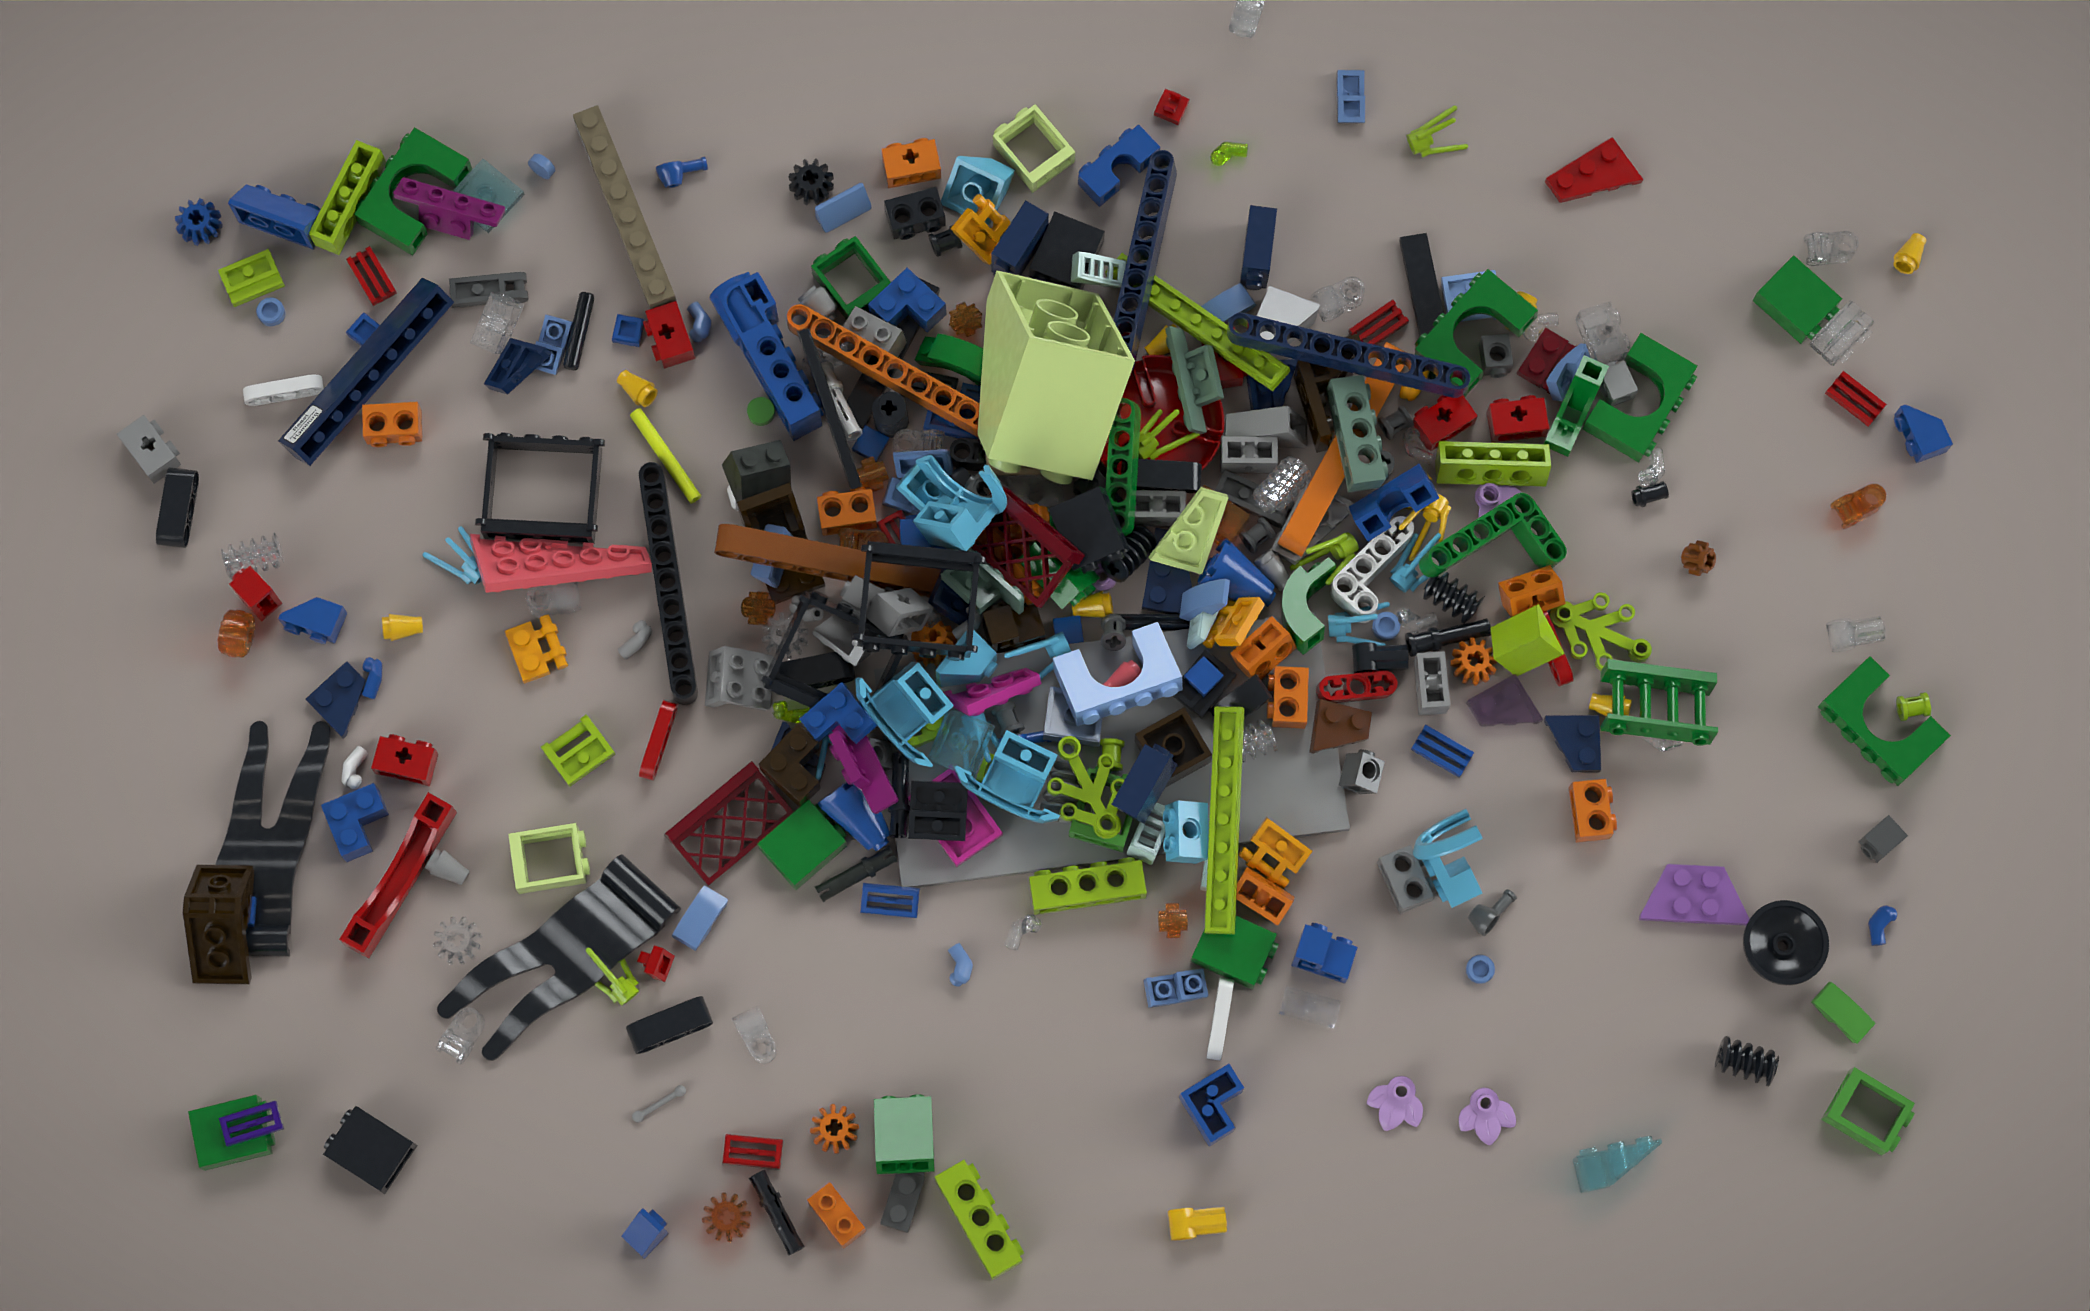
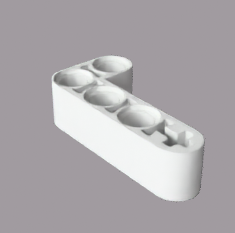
M1399 516L1394 518L1390 522L1391 528L1373 538L1333 579L1330 591L1331 598L1351 617L1376 613L1378 599L1367 586L1411 541L1414 532L1412 521L1403 530H1399L1400 524L1406 517ZM1401 531H1404L1405 534H1404V533H1400V534L1395 538V542H1394V541H1393V538H1394L1395 532H1398V533H1399V532H1401ZM1383 547L1388 551V554L1380 555L1375 549ZM1365 566L1370 572L1366 574L1360 573L1356 567ZM1345 584L1349 586L1351 591L1341 592L1337 586ZM1367 603L1371 609L1363 611L1358 607V604Z

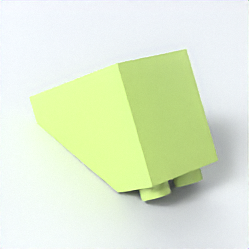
M996 271L986 303L978 419V437L989 458V464L994 468L1007 473H1018L1022 466L1041 469L1040 473L1042 476L1059 484H1070L1073 477L1093 480L1135 362L1098 293Z

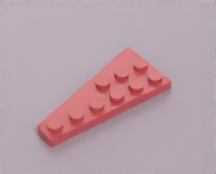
M470 534V543L486 593L521 588L528 589L569 582H584L586 580L602 578L609 579L618 576L652 572V563L646 547L612 544L608 548H596L594 543L583 542V547L568 546V541L524 538L520 542L506 541V536H495V540L480 539V534Z

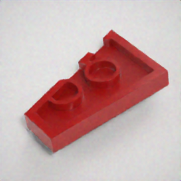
M1611 137L1548 176L1545 183L1558 201L1562 203L1591 196L1592 193L1600 191H1612L1619 189L1621 186L1640 184L1643 178L1614 138Z

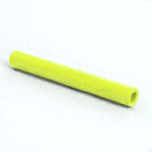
M641 408L634 410L630 414L631 419L689 503L692 504L701 498V494Z

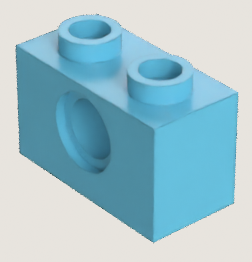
M1178 800L1165 805L1163 812V823L1165 824L1163 848L1166 853V861L1197 864L1207 860L1209 843L1208 803ZM1182 827L1186 830L1187 836L1183 834Z

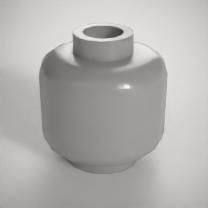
M813 286L798 298L799 304L809 307L830 320L837 317L834 311L838 308V304L824 287L816 288Z

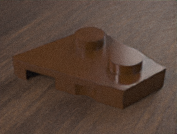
M1323 699L1316 702L1309 753L1314 754L1321 750L1343 747L1346 744L1366 741L1369 739L1372 712Z

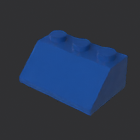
M246 184L230 198L228 204L239 223L314 250L315 245L309 236V232L321 210L318 206L311 203H306V205L297 203L293 197L286 194H281V196L272 194L268 188L261 185L253 187Z

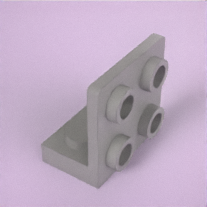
M834 614L812 632L821 643L829 646L841 655L845 661L854 666H857L874 653L863 651V647H858L857 641L852 640L853 634L858 633L859 625ZM868 629L864 631V636L886 638Z
M728 646L710 651L705 706L716 708L729 703L761 710L770 709L771 690L764 688L761 679L763 675L765 676L773 656Z

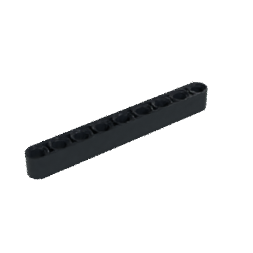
M648 462L641 466L639 470V482L670 687L677 703L689 705L697 699L698 688L666 479L659 464ZM656 473L659 475L657 481L651 483L645 480L649 474ZM655 499L663 501L662 506L657 509L650 508L649 505ZM657 526L667 527V531L662 535L653 533ZM662 552H669L671 554L670 559L665 562L657 560V557ZM672 578L675 580V584L670 588H664L661 586L662 581ZM669 605L679 606V611L676 614L669 615L665 613ZM680 631L684 635L680 641L674 642L669 639L670 634ZM678 658L688 660L683 668H675L673 663ZM685 684L692 687L691 692L687 695L677 693L681 685Z

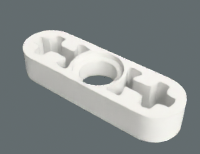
M312 374L250 385L243 389L244 403L248 406H259L318 395L324 389L323 379L320 375Z
M1222 977L1219 979L1206 1059L1221 1061L1234 985L1233 979Z

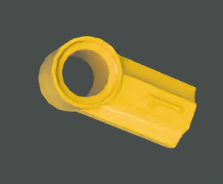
M1224 1207L1199 1210L1180 1208L1168 1211L1171 1240H1186L1196 1238L1198 1235L1227 1232Z

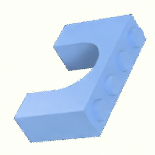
M1158 622L1132 631V645L1142 665V671L1133 682L1125 686L1108 687L1094 680L1087 669L1079 649L1053 658L1054 673L1077 726L1093 724L1106 716L1119 715L1132 707L1145 706L1153 700L1161 697H1171L1183 690L1182 675Z

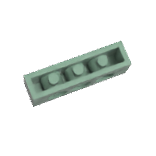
M1363 375L1331 379L1326 387L1348 492L1380 488L1388 477V468L1386 462H1382L1381 459L1382 440L1379 435L1376 436L1374 427L1377 423L1376 413L1374 409L1370 408L1369 404L1371 399L1370 386L1368 383L1365 384ZM1347 403L1355 404L1359 411L1350 410ZM1352 429L1361 430L1364 437H1357ZM1358 455H1365L1370 463L1361 462Z

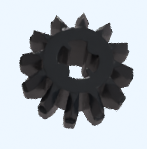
M804 159L803 167L795 164L793 167L795 173H790L788 176L789 181H791L789 190L795 192L794 198L800 200L804 197V204L806 206L813 199L814 203L818 205L820 203L819 197L827 200L829 198L827 191H833L834 184L831 182L834 176L832 172H828V165L825 163L819 166L817 159H814L812 164H808V161ZM812 179L815 184L810 185L808 180Z

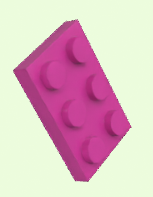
M954 765L932 780L960 782ZM968 790L965 841H937L954 865L958 867L1003 836V832L977 796Z

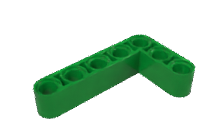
M1126 398L1121 399L1109 433L1106 491L1116 516H1123L1125 519V525L1122 528L1124 536L1129 535L1135 525L1141 421L1140 407L1135 402ZM1125 405H1130V416L1122 419L1120 416L1121 408ZM1127 432L1130 436L1129 443L1121 447L1118 442L1119 437ZM1126 460L1128 470L1126 473L1119 475L1117 465L1119 462ZM1120 488H1124L1127 494L1126 499L1118 503L1115 498L1116 492ZM1050 515V525L1054 529H1056L1053 519Z
M1518 493L1433 546L1420 558L1419 568L1425 576L1437 577L1509 530H1512L1538 568L1548 565L1554 568L1566 557L1567 548L1534 499L1526 493ZM1515 505L1521 509L1522 513L1516 509ZM1494 518L1500 521L1501 526L1495 522ZM1531 528L1537 532V535L1532 532ZM1474 531L1480 535L1481 539L1475 536ZM1453 544L1459 548L1460 552L1454 549ZM1547 551L1553 555V558L1548 555ZM1432 557L1438 561L1439 566L1433 562Z

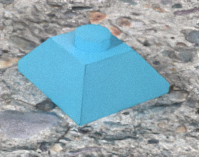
M958 156L944 190L941 203L943 206L960 214H963L967 208L972 209L976 213L978 207L973 202V198L977 194H981L985 199H990L995 205V209L998 210L1007 194L1015 169L992 158ZM987 218L984 222L989 226L991 220Z
M917 464L895 486L920 511L928 501L950 504L952 501L951 498L941 492L925 476Z
M974 630L972 645L978 646L977 653H971L970 658H965L964 661H952L947 659L948 656H946L935 670L937 685L948 687L981 682L984 676L989 678L998 666L996 663L997 653ZM966 632L956 645L965 646Z

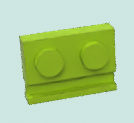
M269 249L218 269L234 308L285 287Z

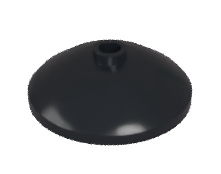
M1780 900L1762 906L1751 916L1744 930L1743 948L1747 961L1758 975L1769 982L1790 986L1806 982L1821 970L1829 953V936L1823 921L1812 909L1799 902ZM1778 942H1784L1787 949L1785 951L1780 950Z

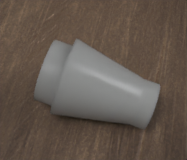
M1269 549L1253 563L1281 591L1284 589L1289 575L1278 553H1274Z
M438 849L434 851L425 869L431 871L430 875L456 882L459 885L463 884L470 872L445 850L442 852Z

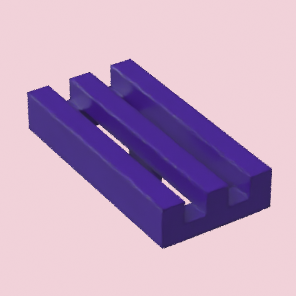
M277 1101L268 1102L219 1118L227 1147L284 1130ZM268 1110L272 1111L271 1115L228 1128L227 1123ZM271 1121L275 1122L274 1125L231 1138L230 1134Z

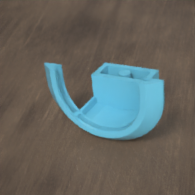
M932 455L917 459L915 462L925 476L941 492L951 498L952 501L950 504L928 501L913 520V523L929 544L967 551L975 543V540L984 528L990 524L994 515L1002 513L1007 507V497L999 479L989 465H984V471H980L979 474L992 493V498H986L960 486L941 468Z
M910 662L872 696L869 694L872 690L862 678H856V696L883 734L911 762L932 767L933 764L925 754L916 750L907 741L926 724L935 723L954 705L919 662Z
M1006 730L982 783L975 780L971 772L957 765L955 767V772L964 787L1010 813L1037 823L1057 821L1060 815L1045 808L1044 810L1033 809L1058 755Z
M1463 809L1428 828L1416 839L1413 849L1414 857L1423 861L1430 877L1436 875L1437 879L1432 882L1442 902L1448 900L1451 908L1483 893L1465 857L1444 866L1440 856L1460 850L1483 838L1475 825L1446 839L1436 842L1432 841L1452 828L1471 820L1467 809Z

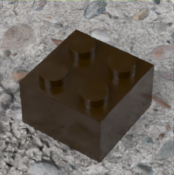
M1185 707L1135 734V743L1140 752L1145 744L1153 748L1154 744H1157L1174 755L1172 760L1178 765L1166 787L1212 761V753Z

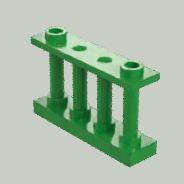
M1607 659L1600 672V682L1612 685V714L1608 713L1601 724V731L1610 732L1613 735L1628 734L1691 742L1697 746L1711 745L1718 733V727L1706 726V695L1710 696L1716 686L1717 673ZM1623 685L1640 688V717L1624 715ZM1651 688L1667 692V721L1651 719ZM1678 692L1692 693L1694 695L1695 724L1679 722Z

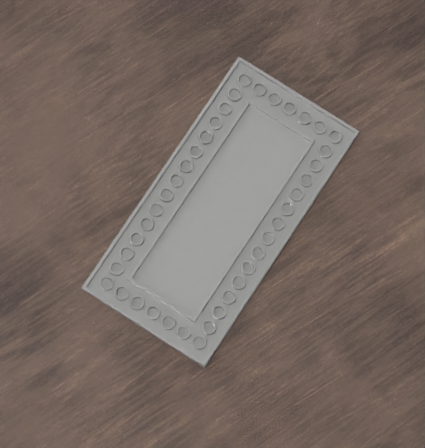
M1274 617L1282 625L1281 617ZM1269 618L1256 620L1246 638ZM1189 629L1163 632L1182 677L1204 650H1207L1225 664L1229 670L1237 674V677L1214 705L1249 679L1237 667L1230 654L1237 646H1219L1215 642L1214 646L1210 649L1206 648L1202 642L1194 649H1189L1187 647ZM1132 636L1126 637L1125 646L1118 651L1106 650L1101 645V640L1069 644L1071 651L1080 650L1090 675L1100 684L1105 683L1123 662L1133 660L1142 670V665L1132 645ZM1318 643L1304 655L1295 649L1277 665L1309 668L1308 711L1305 729L1271 727L1272 719H1267V702L1254 713L1244 718L1239 845L1253 843L1250 838L1266 817L1294 838L1350 830L1344 788L1339 786L1341 769L1337 748L1321 750L1314 754L1309 753L1316 702L1320 700L1317 696L1316 688L1319 682L1326 677L1321 643ZM1045 647L1010 658L1004 657V654L1008 652L997 653L996 663L998 666L989 678L984 676L981 682H976V684H990L993 677L1022 668H1028L1036 673H1040L1053 662L1054 657H1049ZM919 663L937 684L935 670L938 667L934 663H930L927 667L923 663ZM907 665L897 666L893 677ZM885 668L874 669L876 687ZM1054 669L1041 679L1042 684L1032 688L1033 690L1030 693L1009 698L1008 702L1015 703L1016 707L1014 710L1018 720L1025 727L1023 731L1016 735L1044 731L1050 686L1060 687ZM1274 669L1271 670L1268 674L1273 675ZM1268 674L1261 679L1266 688L1268 686ZM1289 678L1280 681L1285 689L1295 687L1294 681ZM968 684L938 687L942 692L951 690L952 694L966 691V685ZM1173 696L1161 697L1153 700L1148 705L1135 706L1119 715H1109L1102 718L1100 739L1114 738L1125 741V746L1121 749L1120 762L1123 765V770L1111 771V774L1122 777V774L1130 772L1140 754V750L1135 743V734L1185 706ZM993 705L984 709L983 713L985 714L986 721H991L993 731L999 740V738H1002L1000 734L1002 730L997 718L991 712L1000 705ZM1284 705L1279 708L1280 713L1286 717L1294 714V710L1290 706ZM952 707L944 714L952 733L916 748V750L925 754L933 766L919 765L909 760L908 796L911 795V780L932 781L953 765L965 769L961 729L965 728L963 719L968 715ZM1185 707L1210 752L1213 753L1214 717L1208 711L1201 719L1196 713ZM920 730L914 735V737L921 735ZM882 732L883 740L890 741ZM988 735L985 741L989 753L995 755L997 749ZM970 737L972 777L976 780L984 754L979 741H972ZM1100 741L1099 747L1081 745L1078 755L1086 771H1088V767L1095 769V766H1097V760L1102 755ZM1059 742L1035 743L1058 755L1057 746ZM891 743L892 753L899 752L901 756V752ZM1063 746L1065 753H1073L1072 746ZM1058 755L1056 760H1064V759H1062V758ZM1212 761L1166 787L1157 803L1164 806L1178 800L1208 803L1209 822ZM891 769V770H887V775H888V779H889V781H890V783H891V785H892V769ZM1050 773L1033 809L1041 810L1039 808L1040 803L1047 802L1044 800L1043 794L1047 792L1046 785L1051 779ZM1104 786L1100 798L1105 808H1107L1112 795L1109 786ZM976 795L1003 832V836L958 867L954 865L937 840L908 839L909 813L907 814V837L900 838L901 835H898V838H896L902 887L918 888L1031 873L1040 870L1061 869L1068 866H1084L1101 861L1114 862L1122 858H1128L1131 856L1127 855V851L1140 821L1133 818L1122 853L1069 837L1071 823L1056 821L1047 823L1033 822L1010 813ZM1070 802L1077 807L1078 802ZM1086 803L1084 811L1095 814L1091 805ZM1118 809L1117 815L1121 820V829L1118 834H1121L1126 814ZM1067 812L1066 816H1073L1074 812ZM1150 813L1149 816L1163 821V817ZM1102 821V827L1105 830L1111 829L1112 825L1109 821ZM1145 823L1146 826L1161 831V829ZM1182 827L1183 834L1187 836L1186 830ZM1141 833V835H1140V836L1145 837V838H1147V839H1149V840H1152V841H1154V842L1157 841L1156 839H1153V838H1151V837H1149V836H1146V835H1144V834H1142V833ZM1164 839L1156 856L1166 855L1163 848Z

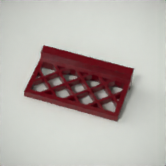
M1003 487L1007 497V507L1003 511V522L992 523L991 519L990 524L984 528L986 529L987 544L978 545L975 542L971 548L981 553L982 557H986V562L999 570L1003 577L1013 586L1019 588L1023 595L1034 605L1042 608L1073 564H1079L1085 555L1009 488ZM1019 524L1022 527V539L1011 540L1010 525ZM1004 526L1005 541L993 543L992 528ZM1038 541L1041 543L1040 556L1030 557L1029 542ZM1023 543L1024 558L1012 560L1011 545ZM1005 546L1006 561L997 562L994 557V547ZM1058 558L1063 563L1057 573L1049 574L1048 559ZM1042 560L1043 575L1032 577L1031 561ZM1024 563L1025 578L1016 579L1014 577L1013 564ZM1043 580L1044 590L1039 597L1033 594L1032 581Z
M751 761L669 829L664 836L674 845L706 885L709 886L756 847L757 843L794 813V811L762 775L753 761ZM757 779L765 787L764 799L748 798L749 786ZM745 790V797H736ZM768 792L775 800L768 799ZM732 800L744 801L743 817L726 816L727 804ZM747 801L764 803L763 819L746 817ZM767 803L779 804L786 814L779 820L766 819ZM723 808V815H715ZM710 818L722 819L721 835L704 834L705 822ZM726 819L742 821L741 837L724 836ZM746 821L762 822V832L759 837H744ZM766 823H774L765 831ZM700 826H702L701 834H700V833H693V832L696 831ZM688 836L701 837L700 852L688 853L680 843ZM704 838L721 839L719 855L703 854ZM724 839L741 841L740 852L735 857L723 856ZM744 841H751V843L743 849ZM692 857H699V863L697 864ZM702 857L719 859L718 871L710 878L701 869ZM722 859L730 860L722 867Z

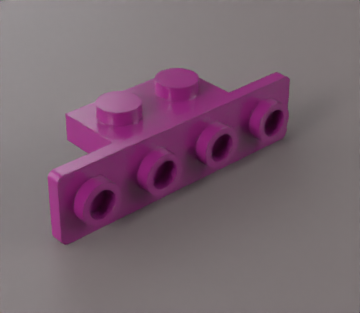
M405 177L401 179L394 191L395 199L419 205L418 221L424 224L425 228L470 240L473 235L474 221L497 227L505 213V206Z
M838 725L832 730L833 733L828 736L833 744L830 746L833 756L837 761H841L844 767L841 772L849 785L854 784L862 790L874 814H878L897 803L898 797L867 735L856 744L843 728Z

